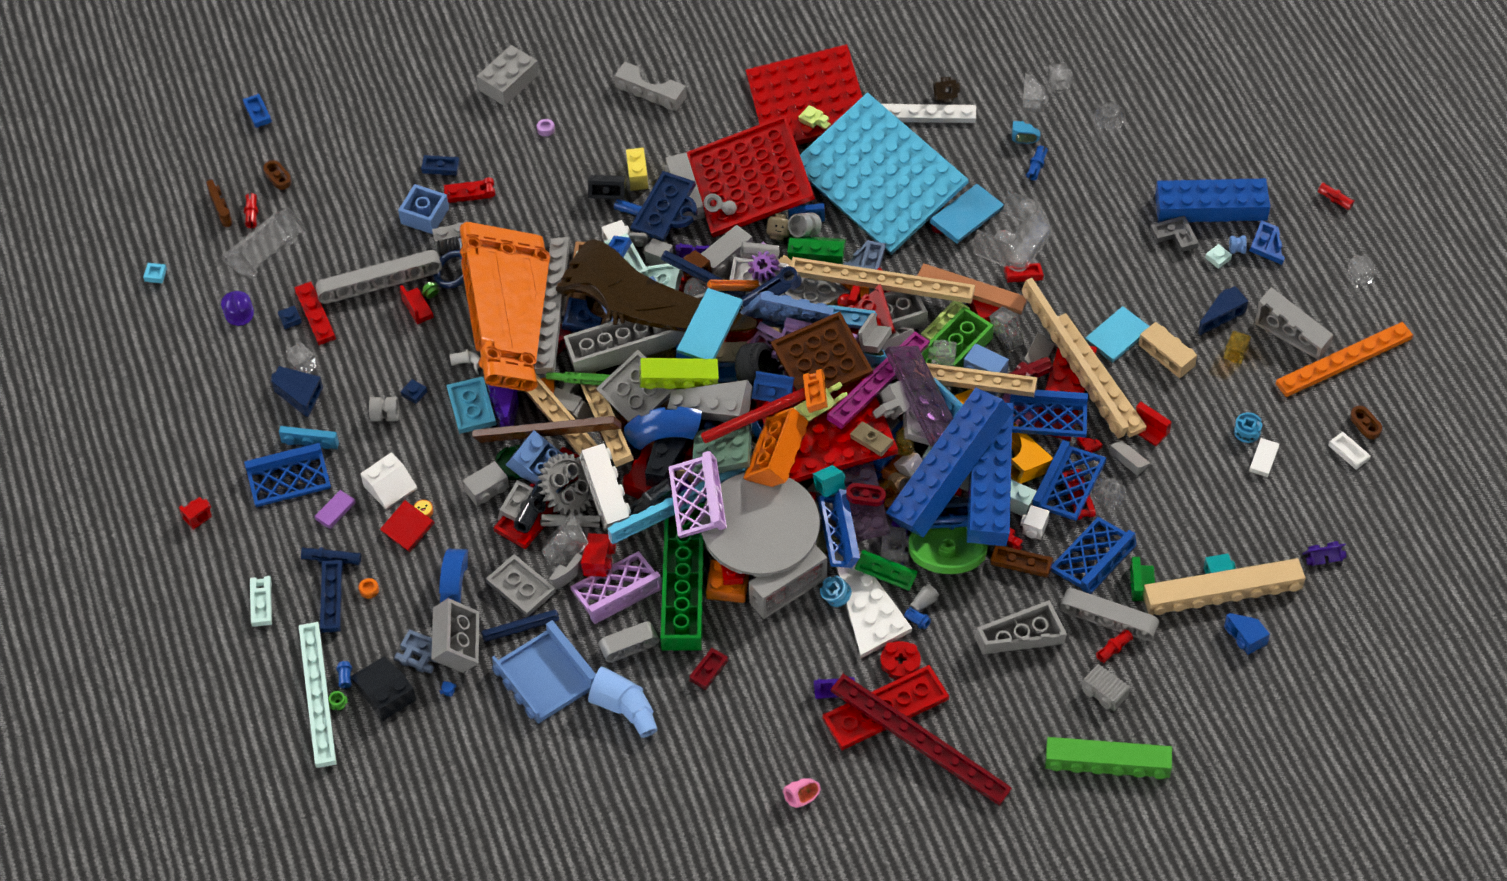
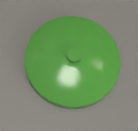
M954 527L952 530L949 528L929 529L924 538L912 532L909 537L908 549L911 558L924 569L941 574H959L978 567L987 556L988 545L967 543V527Z

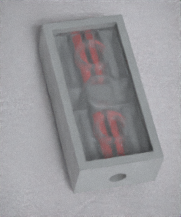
M815 544L809 556L793 569L784 573L771 574V576L756 577L749 582L750 604L763 619L767 618L827 578V557Z

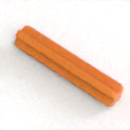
M709 280L707 283L708 288L716 291H752L760 286L757 280Z

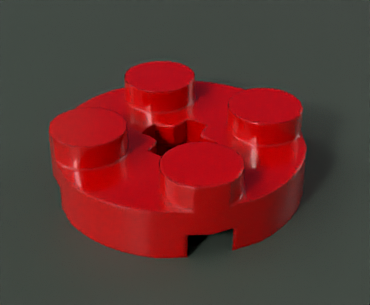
M904 641L887 643L881 653V668L888 673L889 677L896 680L919 670L921 655L917 650V646ZM902 657L906 661H903L902 664H899L898 660L896 659Z

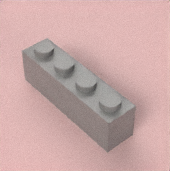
M687 153L666 157L665 172L695 181ZM696 184L690 197L693 198L697 205L698 214L695 216L689 211L683 214V216H692L694 220L705 218L704 206Z

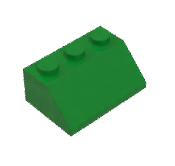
M791 235L787 257L791 261L793 257L843 265L846 239L811 236L798 238Z

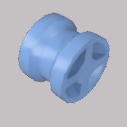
M1230 236V253L1240 252L1241 254H1246V236Z

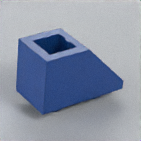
M1232 613L1226 615L1224 624L1228 634H1232L1236 639L1238 647L1244 650L1247 655L1268 644L1270 633L1259 619Z

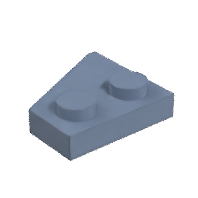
M868 240L862 245L861 249L853 254V258L843 265L876 270L881 266L886 244Z

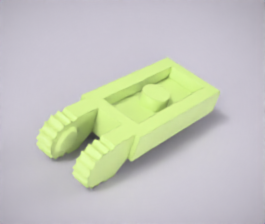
M838 382L830 388H826L827 408L809 413L806 400L793 408L808 421H811L835 407L848 394L845 392L835 399L832 398L830 393L837 391L843 386L841 382Z

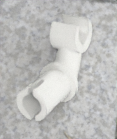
M468 349L465 352L450 354L452 366L462 363L471 364L472 362L476 373L479 375L478 369L480 366L478 361L480 357L477 354L468 351Z

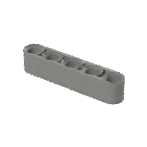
M1073 588L1066 590L1059 606L1061 611L1066 614L1118 632H1122L1124 629L1129 630L1133 637L1145 641L1153 639L1159 624V620L1153 615Z

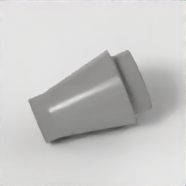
M930 584L926 587L923 586L910 604V607L920 612L936 602L939 593Z

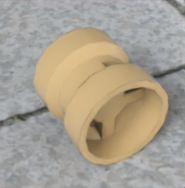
M898 472L892 473L887 480V486L891 491L900 493L911 477Z

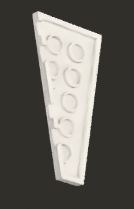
M836 551L834 553L835 559L843 561V557ZM855 565L852 568L836 567L838 575L851 588V597L846 606L859 648L860 658L912 632L910 624L875 577L855 570Z

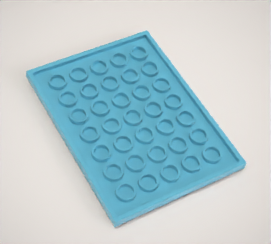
M868 92L800 154L810 184L873 240L885 243V250L890 255L969 183L967 177Z

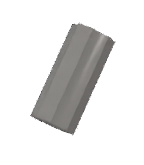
M742 242L740 246V258L752 259V255L758 257V251H761L762 254L768 251L770 255L774 254L776 260H778L780 253L778 245Z

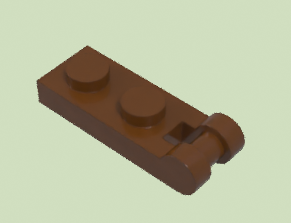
M213 179L206 181L208 192L221 224L224 227H230L232 225V218L230 217V211L227 208L225 199L220 198L222 195L219 185L215 186Z

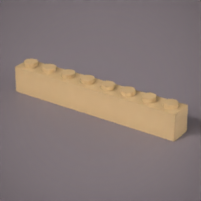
M1296 558L1144 585L1143 598L1148 614L1162 615L1165 612H1180L1188 608H1201L1205 605H1219L1228 601L1237 602L1251 597L1259 598L1268 594L1277 595L1286 591H1298L1303 589L1305 575L1299 559Z

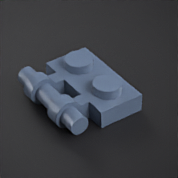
M409 629L400 644L401 650L405 652L404 654L396 653L394 660L400 662L403 666L407 667L409 665L414 667L421 673L427 672L431 674L433 666L427 663L429 660L433 661L431 660L432 638ZM414 654L420 656L421 659L418 661L411 657Z

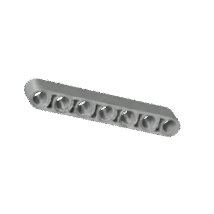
M428 250L322 279L316 283L315 288L318 300L321 303L328 304L437 274L441 271L442 264L438 253L435 250Z

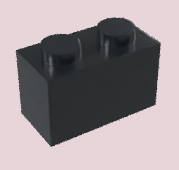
M590 175L588 180V198L624 200L626 196V176Z

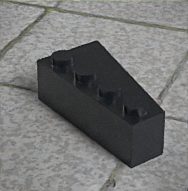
M702 417L698 431L702 430ZM667 437L655 440L645 471L646 486H657L664 479L670 476L669 466L679 464L684 460L685 454L694 444V438L692 440L683 437Z

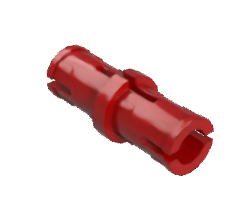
M1324 182L1317 191L1329 198L1330 202L1337 203L1348 211L1355 202V200L1342 194V191L1339 189L1335 190Z
M248 193L245 196V226L251 228V223H253V228L257 226L256 215L258 214L257 195L251 193V199H249Z
M1124 629L1115 638L1108 640L1107 644L1096 652V657L1100 662L1105 663L1115 653L1121 652L1122 647L1133 639V635L1129 630Z

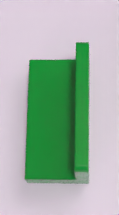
M1132 557L1130 563L1132 601H1144V585L1155 583L1154 566L1141 565L1140 557Z

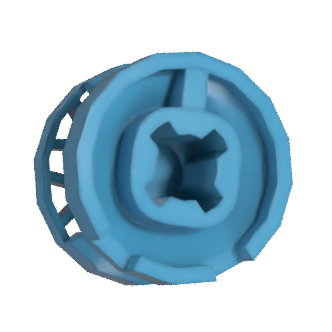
M1249 412L1240 414L1235 423V437L1245 443H1252L1259 439L1262 430L1261 418Z
M830 576L822 582L823 586L820 588V594L831 606L840 607L849 601L851 597L850 585L840 576Z

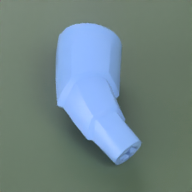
M603 666L600 667L593 680L588 702L618 714L622 713L630 723L634 724L641 738L653 735L657 731V727L652 715L653 710L643 693V688Z

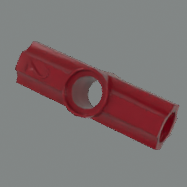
M1046 356L1029 364L1021 362L1014 371L1008 374L1037 377L1038 380L1039 377L1052 372L1053 365L1051 359Z

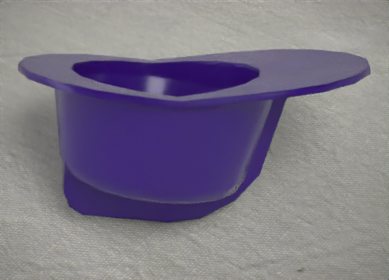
M232 291L222 298L221 307L227 322L235 326H242L252 320L254 309L248 294L242 291Z

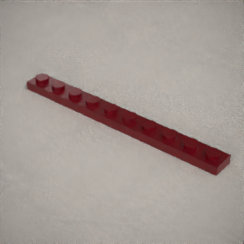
M842 674L831 688V692L997 805L1001 806L1012 791L1011 786L845 674Z

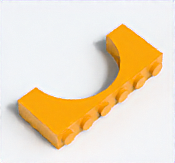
M974 389L954 396L964 404ZM1012 433V450L1015 457L1011 459V479L1022 484L1046 474L1053 457L1027 434Z

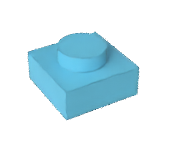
M148 263L143 276L144 281L163 283L167 271L166 264Z

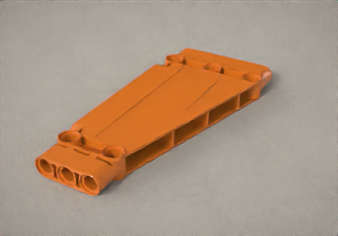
M465 222L459 227L462 248L460 249L462 256L461 265L475 349L481 355L478 364L483 369L485 383L490 386L533 391L538 385L534 365L537 361L550 254L545 250L544 240L540 235Z

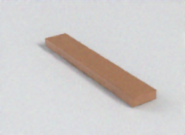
M924 263L917 275L975 285L974 300L1021 315L1028 302L1023 295Z

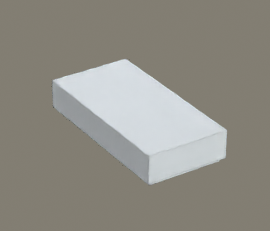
M1341 432L1328 444L1330 448L1356 470L1370 460L1371 456L1344 432Z
M1261 438L1249 472L1268 477L1279 448V443Z

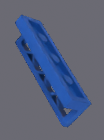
M839 489L835 496L824 497L820 495L817 499L830 567L852 568L860 559L850 505L846 498V490ZM825 502L832 503V512L825 506ZM829 517L836 522V528L828 523ZM832 535H835L840 540L839 545L832 541ZM836 551L843 557V561L835 559L834 553Z

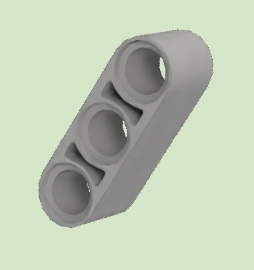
M643 622L602 638L598 645L606 662H614L657 645L659 637L651 622Z

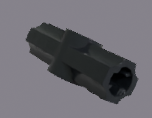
M670 476L657 486L654 485L643 493L641 498L629 506L631 515L638 514L648 507L655 506L672 495Z
M542 480L537 481L527 500L523 501L520 505V512L514 521V528L517 531L528 533L539 513L544 512L546 509V501L543 502L546 496L545 494H540L543 488L538 486V484L542 483Z

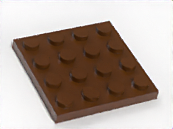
M840 311L771 341V346L786 374L790 377H795L793 386L796 391L804 388L803 374H812L818 369H822L824 372L825 389L838 382H841L843 385L841 388L873 374V369Z

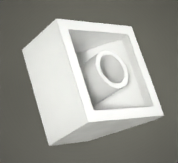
M392 452L361 473L363 486L386 510L417 490V486L405 466Z

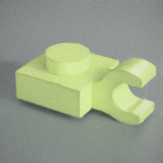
M810 105L798 117L799 122L812 128L818 125L827 130L831 125L827 122L829 120L828 116Z

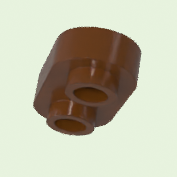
M271 160L264 164L265 176L277 189H286L291 185L290 174L278 161Z
M1356 406L1351 410V422L1366 438L1376 439L1381 435V423L1366 407Z

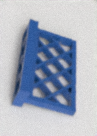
M1035 390L1034 397L1010 394V403H1013L1012 433L1086 438L1088 393ZM1014 406H1023L1025 409L1019 413ZM1033 408H1043L1044 411L1038 414ZM1062 409L1064 412H1062L1060 415H1057L1052 410ZM1082 410L1083 413L1077 417L1071 411ZM1030 412L1034 418L1028 421L1023 415ZM1047 413L1054 418L1049 423L1042 418ZM1069 415L1073 420L1067 424L1061 418ZM1020 419L1025 425L1018 427L1013 426V423ZM1039 420L1044 426L1036 428L1032 424ZM1058 421L1063 428L1055 429L1052 425ZM1078 423L1082 427V431H1076L1071 427Z
M1062 440L1032 500L1033 506L1077 521L1102 471L1106 457L1072 447L1070 442ZM1073 453L1081 456L1082 459L1072 462L1070 457ZM1095 460L1099 464L1090 468L1087 462ZM1085 464L1087 470L1077 473L1075 467ZM1072 468L1074 474L1064 477L1062 472ZM1090 474L1091 481L1082 483L1080 477ZM1077 479L1080 485L1070 488L1067 481ZM1064 483L1067 489L1057 493L1055 487ZM1082 489L1084 495L1075 498L1072 492ZM1070 494L1072 500L1062 503L1060 497ZM1056 498L1059 502V505L1053 507L1047 505L1048 501ZM1075 504L1077 508L1075 513L1066 511L1065 507Z
M320 443L244 461L255 507L331 488ZM320 459L321 464L317 470L309 466L311 461ZM298 464L303 467L298 475L290 471L293 465ZM280 469L284 472L280 479L271 476L274 470ZM306 469L314 473L310 481L301 477ZM261 474L265 478L258 484L253 481L252 476ZM287 474L295 477L291 486L283 482ZM319 475L325 478L326 484L316 485L313 481ZM268 479L276 482L272 490L264 487ZM299 480L307 484L302 490L294 488ZM279 485L288 488L285 494L279 495L275 493ZM261 489L269 493L266 499L258 501L257 495Z
M1097 517L1052 564L1050 571L1080 587L1083 592L1091 594L1137 546L1136 533L1131 530L1125 532ZM1101 525L1106 528V531L1095 532L1094 529ZM1112 535L1121 536L1119 540L1110 541V536ZM1107 536L1108 542H1096L1098 537ZM1085 539H1094V544L1083 545L1082 543ZM1109 547L1110 550L1107 553L1098 554V548ZM1084 550H1096L1095 555H1084ZM1082 551L1081 557L1071 558L1070 555L1073 552ZM1097 560L1098 563L1095 566L1086 567V561ZM1083 562L1084 567L1073 569L1072 563ZM1062 564L1070 565V569L1061 570L1058 567ZM1085 572L1086 575L1081 581L1074 577V574Z

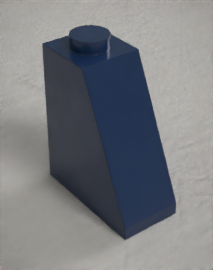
M281 366L271 376L274 392L304 416L309 417L323 389L321 377Z

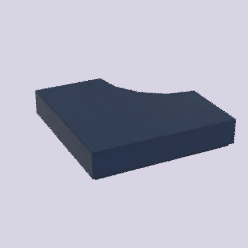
M569 297L562 324L563 330L579 332L602 324V318L590 312L587 300Z

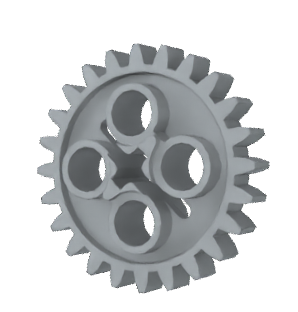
M557 454L549 458L548 462L543 463L544 468L540 469L543 475L538 476L542 483L538 484V486L543 488L540 494H545L546 496L543 502L549 501L548 508L554 506L553 512L560 511V515H577L586 511V507L591 506L589 501H592L593 497L579 457L574 459V454ZM578 476V479L576 481L568 484L570 480L575 479V477ZM568 484L567 486H565L564 489H562V490H560V491H558V492L556 493V490H557V489H559L560 487H563L564 485Z

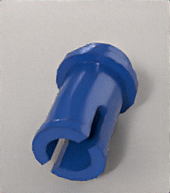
M909 607L904 614L905 619L918 625L919 629H926L931 622L927 614L923 615L912 607Z
M347 661L339 662L336 667V671L339 674L338 686L343 689L351 687L350 671H352V666Z

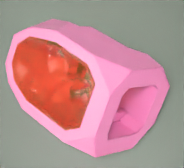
M811 778L801 779L784 787L783 794L790 806L798 808L813 801L818 796L821 788L820 784Z

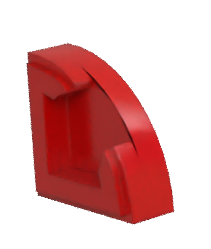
M1076 438V443L1081 450L1093 453L1103 447V444L1097 439Z

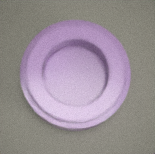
M543 119L537 123L539 135L550 136L554 133L555 126L552 120Z

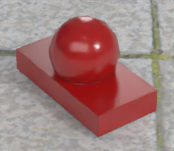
M853 285L850 294L840 295L837 299V306L848 307L861 300L860 286Z

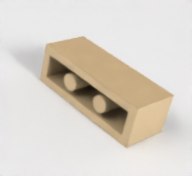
M1155 322L1140 334L1139 346L1178 378H1181L1195 367L1197 354L1194 350L1185 346L1179 338L1174 337L1164 326Z

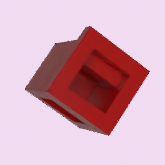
M201 497L189 502L185 507L182 505L179 507L182 518L193 530L212 517L210 503L207 499H202Z

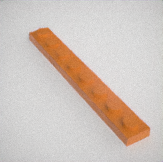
M1400 322L1277 379L1276 385L1285 397L1291 396L1411 340L1413 334L1403 322Z

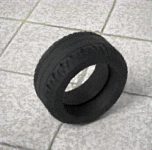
M749 343L740 347L735 358V372L738 381L748 380L753 386L756 371L778 374L777 360L772 358L773 350L766 343Z

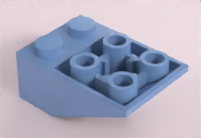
M533 430L506 463V466L520 477L536 484L540 480L538 476L543 475L540 472V469L544 468L543 463L548 462L549 458L563 453ZM560 487L559 489H557V490H556V493H557L558 491H560L563 487Z

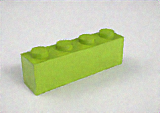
M641 358L639 366L640 388L687 389L718 384V359Z

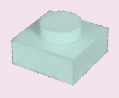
M1219 244L1207 252L1205 259L1218 269L1232 258V254Z

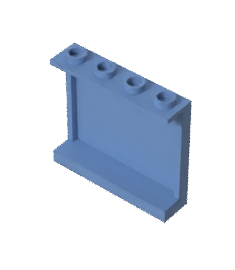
M553 620L546 623L545 632L499 660L495 656L492 657V670L496 676L502 677L506 689L513 691L519 705L523 704L530 719L534 718L538 724L590 692L596 676L595 672Z

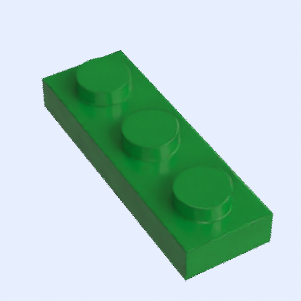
M863 549L860 553V559L856 562L854 568L910 591L917 576L916 570Z

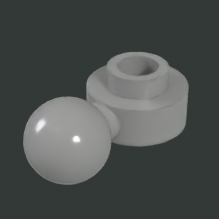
M709 194L704 199V207L710 212H717L722 209L725 214L732 215L737 210V206L733 201H726L724 203L717 194ZM712 200H716L717 202L716 206L714 207L710 205Z

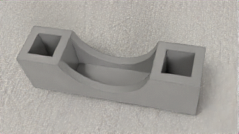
M624 62L614 75L616 88L664 106L667 109L677 111L687 97L686 85L673 80L662 84L647 83L641 78L640 67Z

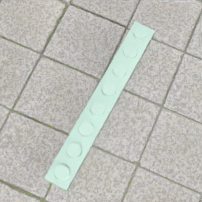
M319 622L299 625L314 760L316 768L336 765L337 763Z

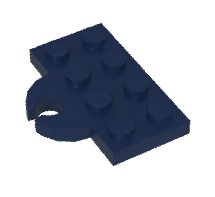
M662 171L630 227L631 231L647 233L648 237L664 242L671 228H684L694 222L693 217L683 216V214L688 211L692 212L695 216L698 214L697 205L693 198L690 197L696 186L695 181Z

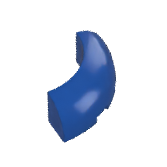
M665 407L650 410L649 414L642 417L638 415L624 427L625 437L633 447L642 450L646 445L655 440L667 437H683L693 440L700 425L702 411L688 407H677V410H666Z

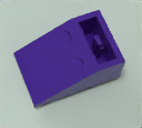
M487 385L490 392V401L492 404L494 403L496 417L500 420V427L514 426L519 407L517 390Z

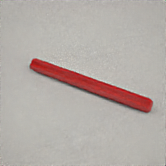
M801 388L702 432V441L707 444L805 400V389Z

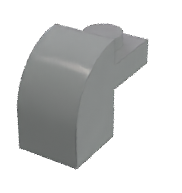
M903 380L888 385L878 393L884 403L874 410L873 414L876 419L882 416L884 418L891 416L895 420L910 407V393Z
M564 383L562 389L555 388L554 395L573 416L574 411L580 402L583 401L582 397L577 396L580 385Z

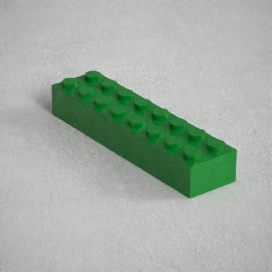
M698 503L697 506L703 509L704 503ZM695 508L689 517L696 520L701 511ZM688 509L682 511L681 513L685 515ZM675 515L664 521L662 651H702L704 540L701 533L679 538ZM687 520L682 526L683 531L690 529L693 523Z

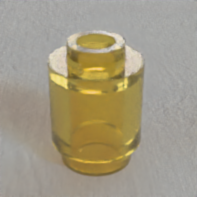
M904 427L900 428L896 433L895 443L898 448V454L907 456L914 452L915 441L905 439Z

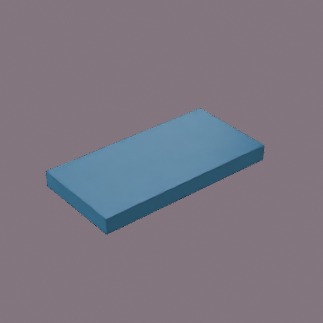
M976 184L933 216L930 223L958 244L1001 211L1004 204L980 185Z

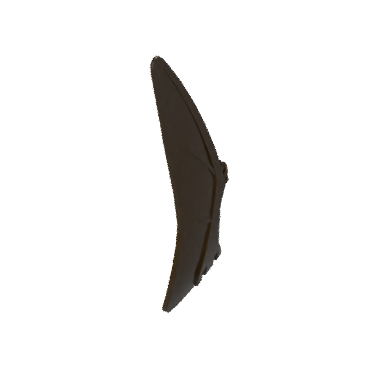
M596 239L588 240L581 246L571 260L569 269H566L561 282L556 286V291L560 294L577 292L598 301L608 311L607 321H611L613 317V325H618V319H620L621 324H625L626 320L631 323L686 332L701 302L699 298L658 283L638 272L615 249ZM738 313L729 332L752 330L757 327V320Z

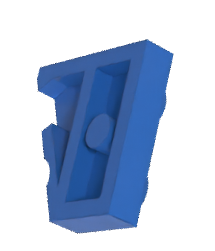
M1261 220L1249 251L1282 265L1285 258L1281 252L1282 242L1279 238V227Z

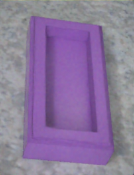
M340 490L315 515V520L331 529L356 503L355 499Z

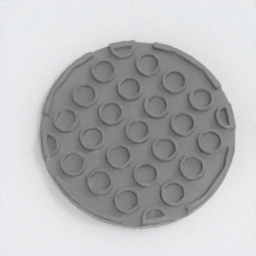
M745 473L735 475L722 482L721 491L727 528L722 530L714 528L701 532L706 548L720 564L739 574L745 573L754 575V577L771 576V574L787 572L798 566L809 556L817 542L820 519L813 498L803 486L795 480L788 478L785 483L771 487L746 481L743 478ZM705 514L701 520L702 525L711 523L710 516Z

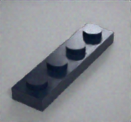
M342 560L322 561L321 633L341 632Z

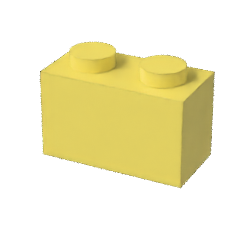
M644 148L626 149L630 191L648 189Z

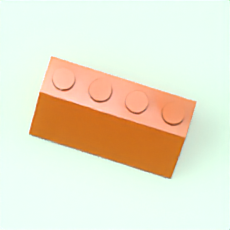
M793 407L768 416L750 459V467H747L743 478L746 481L771 487L785 483L789 478L790 469L795 462L796 453L801 446L800 443L803 435L806 433L809 421Z

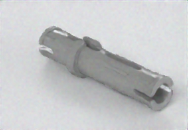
M582 513L577 515H540V526L577 527V529H582V527L599 528L600 523H598L600 522L599 515L587 516L582 515Z

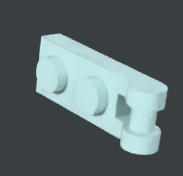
M264 576V579L250 578L252 627L272 625V583L270 576Z

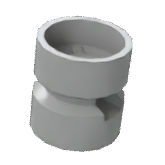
M812 212L794 214L788 221L789 232L798 238L815 236L820 232L822 226L820 217Z
M370 397V421H382L383 419H386V421H398V397H386L385 400L382 397Z

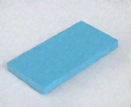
M707 288L677 348V353L694 359H715L743 304V300Z

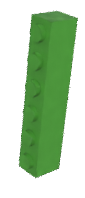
M1047 737L1045 769L1053 771L1070 770L1075 773L1082 771L1094 774L1109 773L1116 776H1148L1157 779L1170 778L1172 746Z

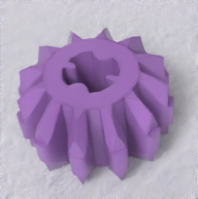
M758 251V257L752 255L754 261L748 262V265L751 267L748 271L750 274H753L752 278L754 280L758 279L761 283L764 279L769 281L771 276L774 278L776 276L774 272L780 271L779 267H777L780 262L776 260L774 254L770 255L768 251H765L764 254Z

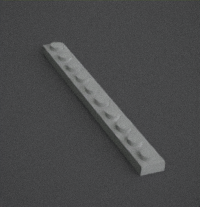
M569 237L552 238L550 241V260L537 361L535 363L536 374L555 373L564 294L558 293L556 286L561 282V278L567 269L570 248Z

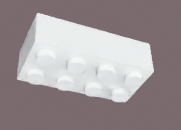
M603 443L582 450L579 459L605 531L614 523L628 519L631 510L629 504L624 502L623 496L625 493L621 484L618 485L617 469L611 465L610 459H612L610 449L606 448Z

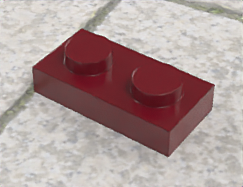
M711 648L691 673L689 681L707 690L729 661L728 656Z

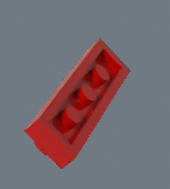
M312 282L294 287L318 346L336 340Z

